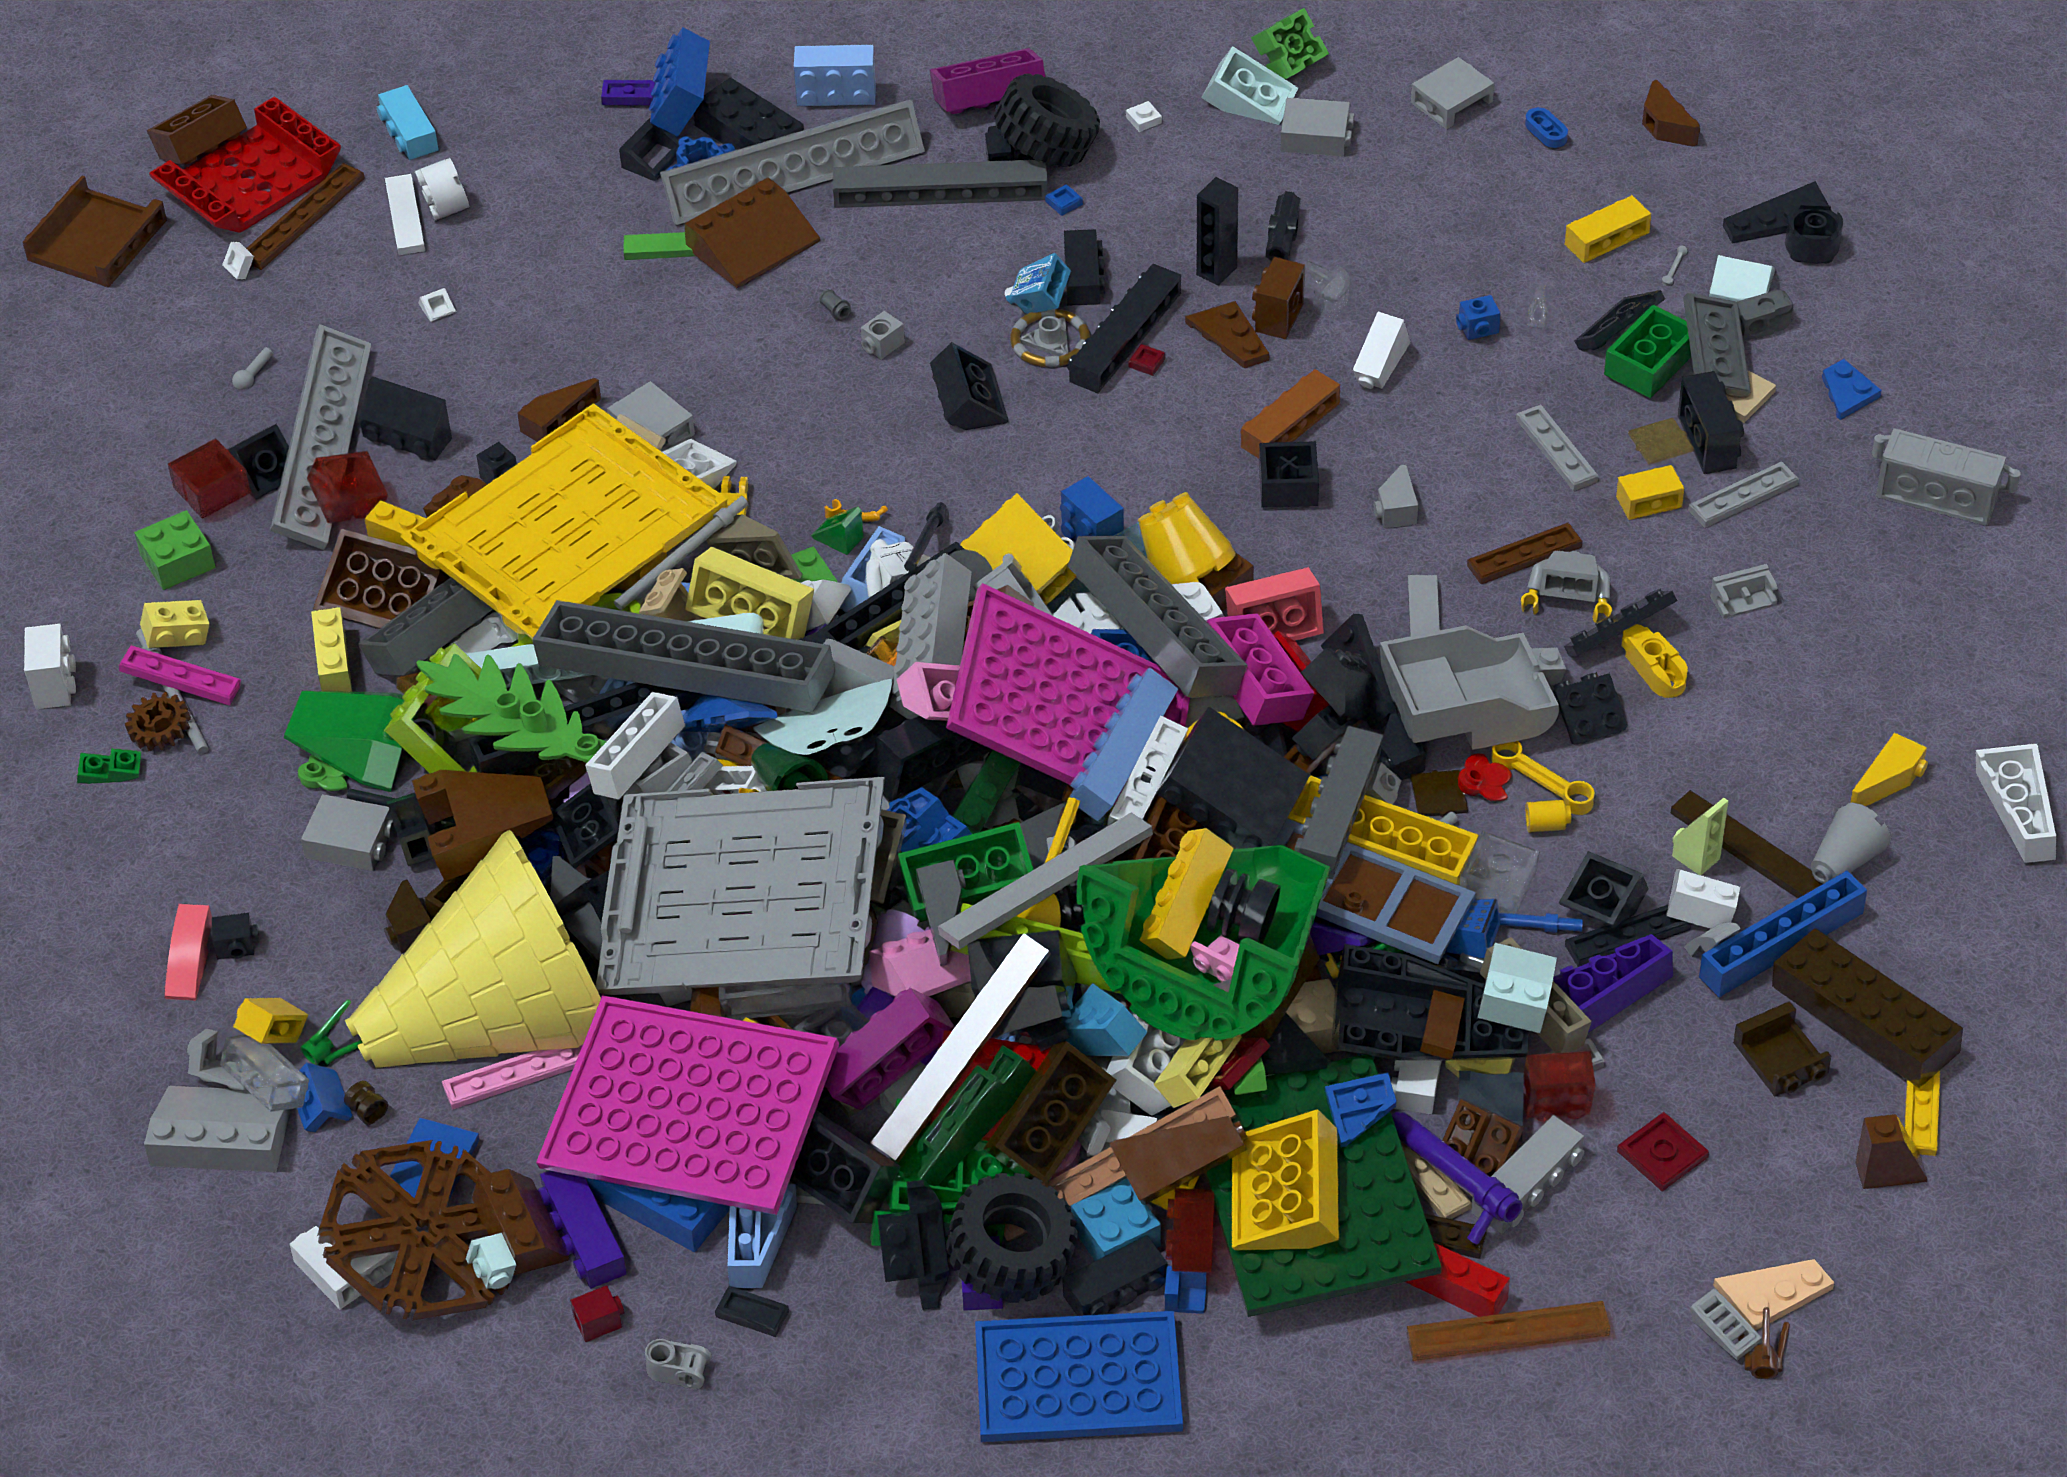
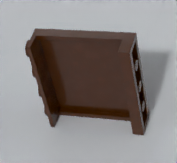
M82 175L69 188L66 194L56 202L50 212L40 220L33 231L25 237L23 246L27 261L109 288L167 221L163 201L153 199L147 207L88 189L86 178Z

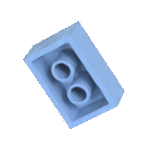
M873 45L795 46L794 76L797 106L875 105L876 78Z

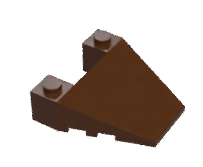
M438 770L412 780L416 798L429 825L454 816L456 826L428 836L432 856L444 881L473 871L503 833L510 830L515 837L519 836L523 839L554 819L541 777Z

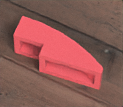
M178 905L168 957L165 999L196 1001L208 956L207 942L212 927V915L209 905Z

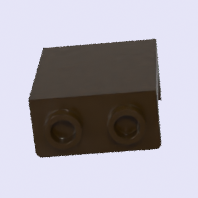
M1790 1001L1740 1022L1735 1027L1734 1045L1774 1097L1783 1093H1792L1807 1082H1816L1823 1079L1829 1073L1832 1057L1828 1051L1820 1054L1796 1024L1797 1010Z

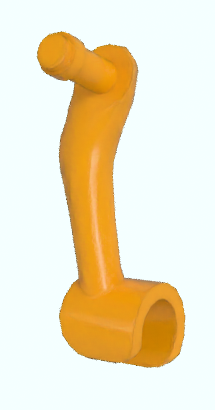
M837 499L832 500L833 509H830L828 506L824 507L826 518L847 511L841 508V502ZM882 506L877 512H862V521H879L880 516L886 513L888 508Z

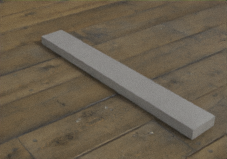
M1132 812L939 925V935L956 948H963L1077 880L1079 866L1104 864L1153 835L1152 826Z

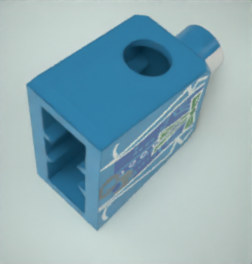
M1056 253L1048 255L1019 270L1014 286L1005 290L1006 300L1010 304L1016 303L1026 314L1057 309L1071 270Z

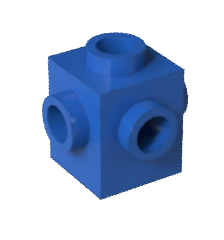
M1488 295L1460 302L1459 314H1456V323L1458 329L1463 330L1468 340L1499 333L1501 313L1492 296Z

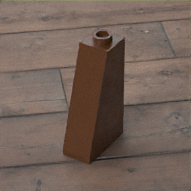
M1225 1116L1118 1139L1109 1144L1142 1205H1145L1246 1151L1247 1148L1243 1141L1248 1139V1136L1239 1121L1233 1124L1230 1117Z

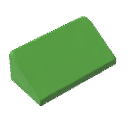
M1261 1057L1233 1085L1235 1095L1267 1090L1265 1069Z

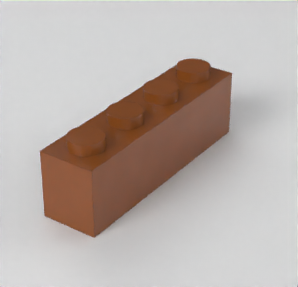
M1316 369L1307 376H1303L1296 385L1288 391H1284L1276 401L1264 407L1251 421H1247L1242 426L1240 432L1241 448L1259 459V443L1293 442L1340 404V384Z

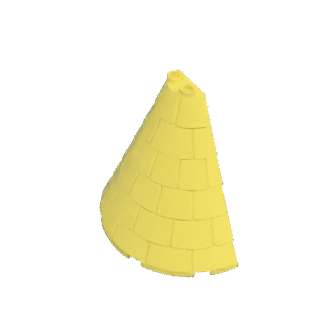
M509 830L500 836L485 858L477 864L457 892L455 891L406 953L400 956L380 984L373 988L345 1022L353 1037L359 1034L363 1043L357 1046L364 1060L367 1062L372 1059L376 1068L415 1063L457 1061V1059L497 1057L501 1053L579 1048L585 1041L601 997L573 942H570V937L540 878L531 862L528 861L518 840Z

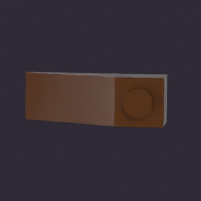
M592 378L534 398L517 413L520 432L538 442L593 403L596 404L601 400L599 380Z

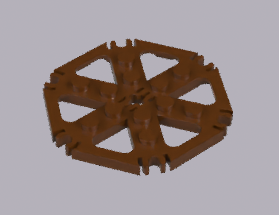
M433 1140L364 1150L360 1151L359 1155L355 1154L352 1164L356 1169H352L343 1163L341 1169L337 1170L317 1236L319 1235V1244L329 1243L332 1245L331 1247H325L322 1254L323 1258H326V1264L380 1312L384 1301H387L386 1314L390 1315L393 1307L400 1306L404 1309L403 1319L406 1320L409 1318L412 1309H415L412 1320L414 1321L486 1308L487 1304L491 1305L495 1297L489 1290H495L502 1296L505 1289L508 1290L510 1284L508 1283L499 1289H486L482 1278L476 1276L473 1263H467L466 1256L469 1246L462 1240L489 1236L475 1204L470 1203L446 1207L456 1177L464 1175L476 1183L478 1176L491 1172L464 1149L461 1158L458 1159V1146L454 1145L450 1154L443 1153L440 1149L441 1141L435 1144L433 1151H430ZM409 1161L421 1164L423 1172L415 1198L387 1175L381 1167ZM349 1193L358 1195L383 1217L343 1225L338 1224L336 1220L342 1199ZM417 1226L421 1228L424 1226L429 1227L428 1232L424 1230L418 1232ZM399 1251L390 1282L387 1287L382 1289L372 1286L351 1266V1261L354 1258ZM430 1260L464 1289L465 1295L462 1298L436 1303H428L422 1299L421 1291Z

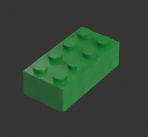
M1019 822L898 854L899 869L912 915L919 922L927 921L928 918L917 881V868L954 860L956 870L962 869L966 887L961 888L962 900L959 912L963 903L975 905L1033 871Z

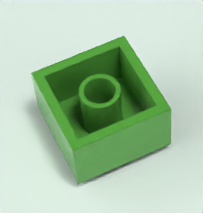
M187 510L134 532L140 556L162 590L215 568L211 546Z

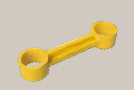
M1519 741L1492 746V763L1503 764L1509 770L1516 769L1563 798L1565 806H1570L1572 814L1583 815L1592 810L1594 789L1589 783L1584 781L1568 782L1524 755ZM1501 750H1511L1515 752L1516 755L1512 757H1504L1499 755L1497 752ZM1574 794H1581L1586 796L1588 800L1578 802L1569 797Z

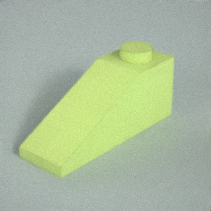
M1722 798L1686 828L1679 829L1673 837L1672 856L1698 875H1702L1720 860L1728 800Z

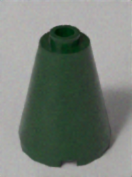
M771 743L760 745L752 754L751 764L766 791L798 789L797 783L828 781V774L819 762L803 755L792 753Z

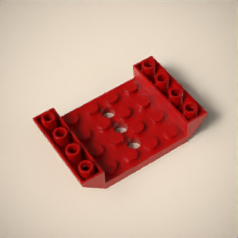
M274 96L254 108L256 126L184 170L169 160L149 172V175L215 227L241 233L321 183L327 177L341 150V145Z

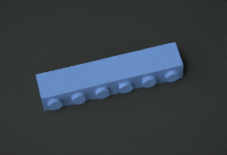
M1150 667L1142 676L1136 674L1126 687L1130 691L1129 694L1125 693L1115 706L1119 710L1118 713L1114 712L1104 726L1108 729L1107 732H1102L1093 745L1097 750L1095 752L1092 751L1083 762L1082 767L1085 768V771H1080L1070 785L1074 788L1070 797L1079 800L1078 808L1096 821H1099L1115 803L1160 716L1165 714L1178 690L1176 686Z

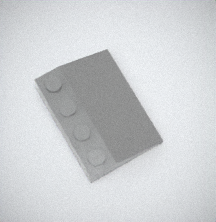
M168 1086L150 1118L144 1142L150 1166L277 1172L293 1101L291 1091Z

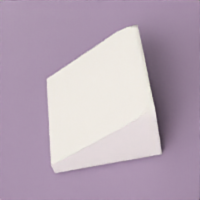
M445 288L424 295L419 299L418 303L430 322L456 313Z

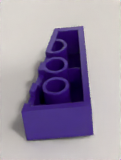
M1650 934L1615 948V953L1607 956H1600L1599 954L1589 958V963L1577 968H1573L1571 965L1560 969V974L1554 976L1553 981L1592 1021L1589 1033L1672 978L1673 951Z

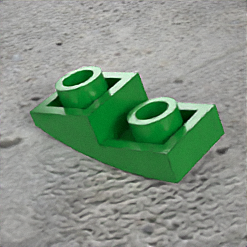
M111 748L110 756L80 753L77 783H112L136 779L139 777L141 751Z

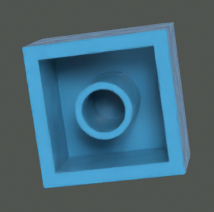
M1128 1178L1071 1205V1212L1076 1219L1075 1228L1078 1231L1077 1236L1095 1261L1146 1235L1156 1248L1161 1246V1224L1146 1204L1142 1205Z

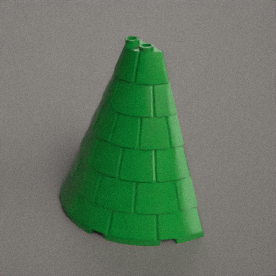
M1283 845L1233 849L1219 883L1228 868L1237 870V882L1243 873L1249 874V890L1253 889L1259 879H1264L1281 885V892L1273 922L1263 944L1250 938H1245L1239 942V926L1235 927L1229 937H1225L1239 944L1229 992H1226L1214 986V984L1221 982L1217 977L1207 972H1201L1194 965V956L1191 948H1189L1185 958L1167 960L1139 940L1144 930V922L1151 915L1155 906L1156 895L1163 888L1168 877V868L1176 857L1113 861V864L1079 866L1077 904L1083 905L1085 924L1081 926V931L1096 968L1112 992L1120 991L1132 1004L1129 1009L1134 1014L1161 1031L1189 1040H1197L1203 1037L1214 1038L1215 1041L1238 1036L1258 1026L1274 1013L1287 996L1295 980L1310 929L1331 871L1330 866ZM1209 905L1193 939V942L1196 941L1206 947L1222 935L1223 926L1222 923L1217 933L1207 931Z

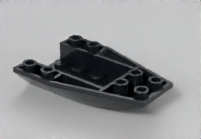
M1345 944L1343 947L1335 989L1332 1043L1337 1050L1399 1061L1448 1060L1420 1051L1434 990L1465 998L1451 1060H1502L1526 1057L1528 1054L1529 1030L1478 1018L1485 988L1484 984L1409 955Z

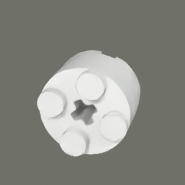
M451 158L415 171L419 184L422 186V193L427 205L433 204L429 208L435 221L469 207L467 196Z

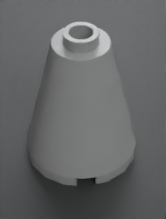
M1853 802L1837 810L1811 863V870L1817 881L1824 884L1845 871L1852 873L1884 852L1890 845L1891 836L1889 829L1885 823L1881 826L1875 820L1878 815L1873 810Z

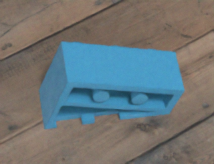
M1094 983L1091 984L1073 1006V1009L1070 1010L1072 1018L1061 1021L1070 1037L1065 1041L1085 1056H1129L1148 1033L1123 1004Z

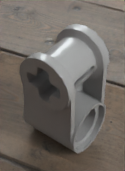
M656 1339L651 1341L645 1349L646 1371L652 1380L681 1385L685 1388L699 1389L703 1386L705 1380L703 1377L705 1365L710 1363L712 1355L708 1349L699 1345H688L665 1339ZM664 1359L665 1361L658 1362L656 1360Z

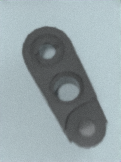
M1775 290L1737 302L1743 341L1771 335L1775 331L1788 327L1794 307L1785 291Z

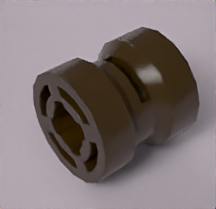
M362 1080L355 1083L347 1090L344 1096V1103L352 1111H357V1117L366 1125H371L381 1119L388 1109V1102L380 1094H375V1088L367 1081Z

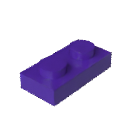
M603 80L602 105H650L653 100L651 92L655 82L653 80Z

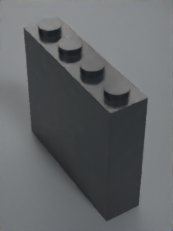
M1208 707L1192 728L1156 794L1237 849L1272 846L1310 775L1229 719Z

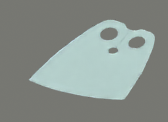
M892 678L821 699L813 712L795 709L755 726L753 729L773 745L802 755L824 750L836 742L855 739L868 733L878 722L888 702ZM862 727V730L854 735H844L846 731L852 728ZM831 729H837L833 733H827ZM819 740L826 741L820 747L814 749L807 748L813 742Z

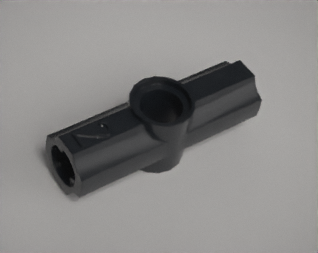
M1285 191L1284 194L1279 195L1276 201L1275 212L1270 216L1265 257L1271 261L1274 257L1288 260L1292 241H1296L1301 198L1297 197L1294 192Z

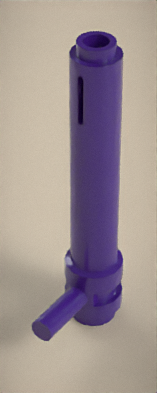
M1395 1112L1392 1114L1400 1141L1474 1197L1475 1203L1484 1209L1467 1237L1471 1242L1479 1244L1494 1218L1508 1223L1519 1216L1523 1204L1516 1192L1506 1188L1504 1183L1496 1177H1489L1405 1112Z

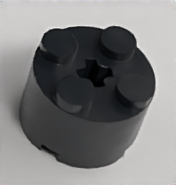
M1819 202L1804 203L1800 205L1798 210L1794 211L1793 209L1788 217L1785 247L1790 254V258L1795 262L1825 264L1832 262L1840 248L1843 228L1841 214L1839 212L1837 214L1831 211V206Z

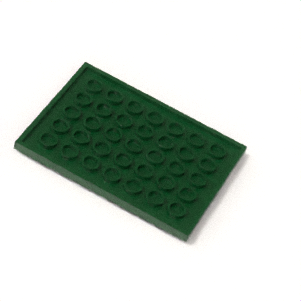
M1360 1055L1329 1062L1325 1069L1266 1076V1091L1235 1095L1232 1086L1229 1090H1223L1237 1115L1231 1119L1233 1124L1239 1121L1245 1132L1317 1109L1334 1125L1325 1095V1086L1378 1075L1373 1057L1371 1055ZM1205 1090L1201 1096L1209 1093L1210 1091ZM1391 1112L1387 1113L1346 1147H1340L1337 1137L1339 1240L1310 1249L1234 1250L1232 1248V1158L1205 1172L1248 1317L1441 1274V1264Z

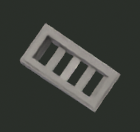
M1712 1289L1691 1306L1692 1321L1737 1361L1762 1342V1337L1716 1289ZM1722 1316L1725 1317V1318H1724L1723 1320H1721L1719 1323H1717V1324L1714 1323V1322H1716L1718 1319H1720ZM1734 1325L1735 1328L1725 1335L1724 1332ZM1741 1334L1746 1336L1736 1344L1732 1342Z

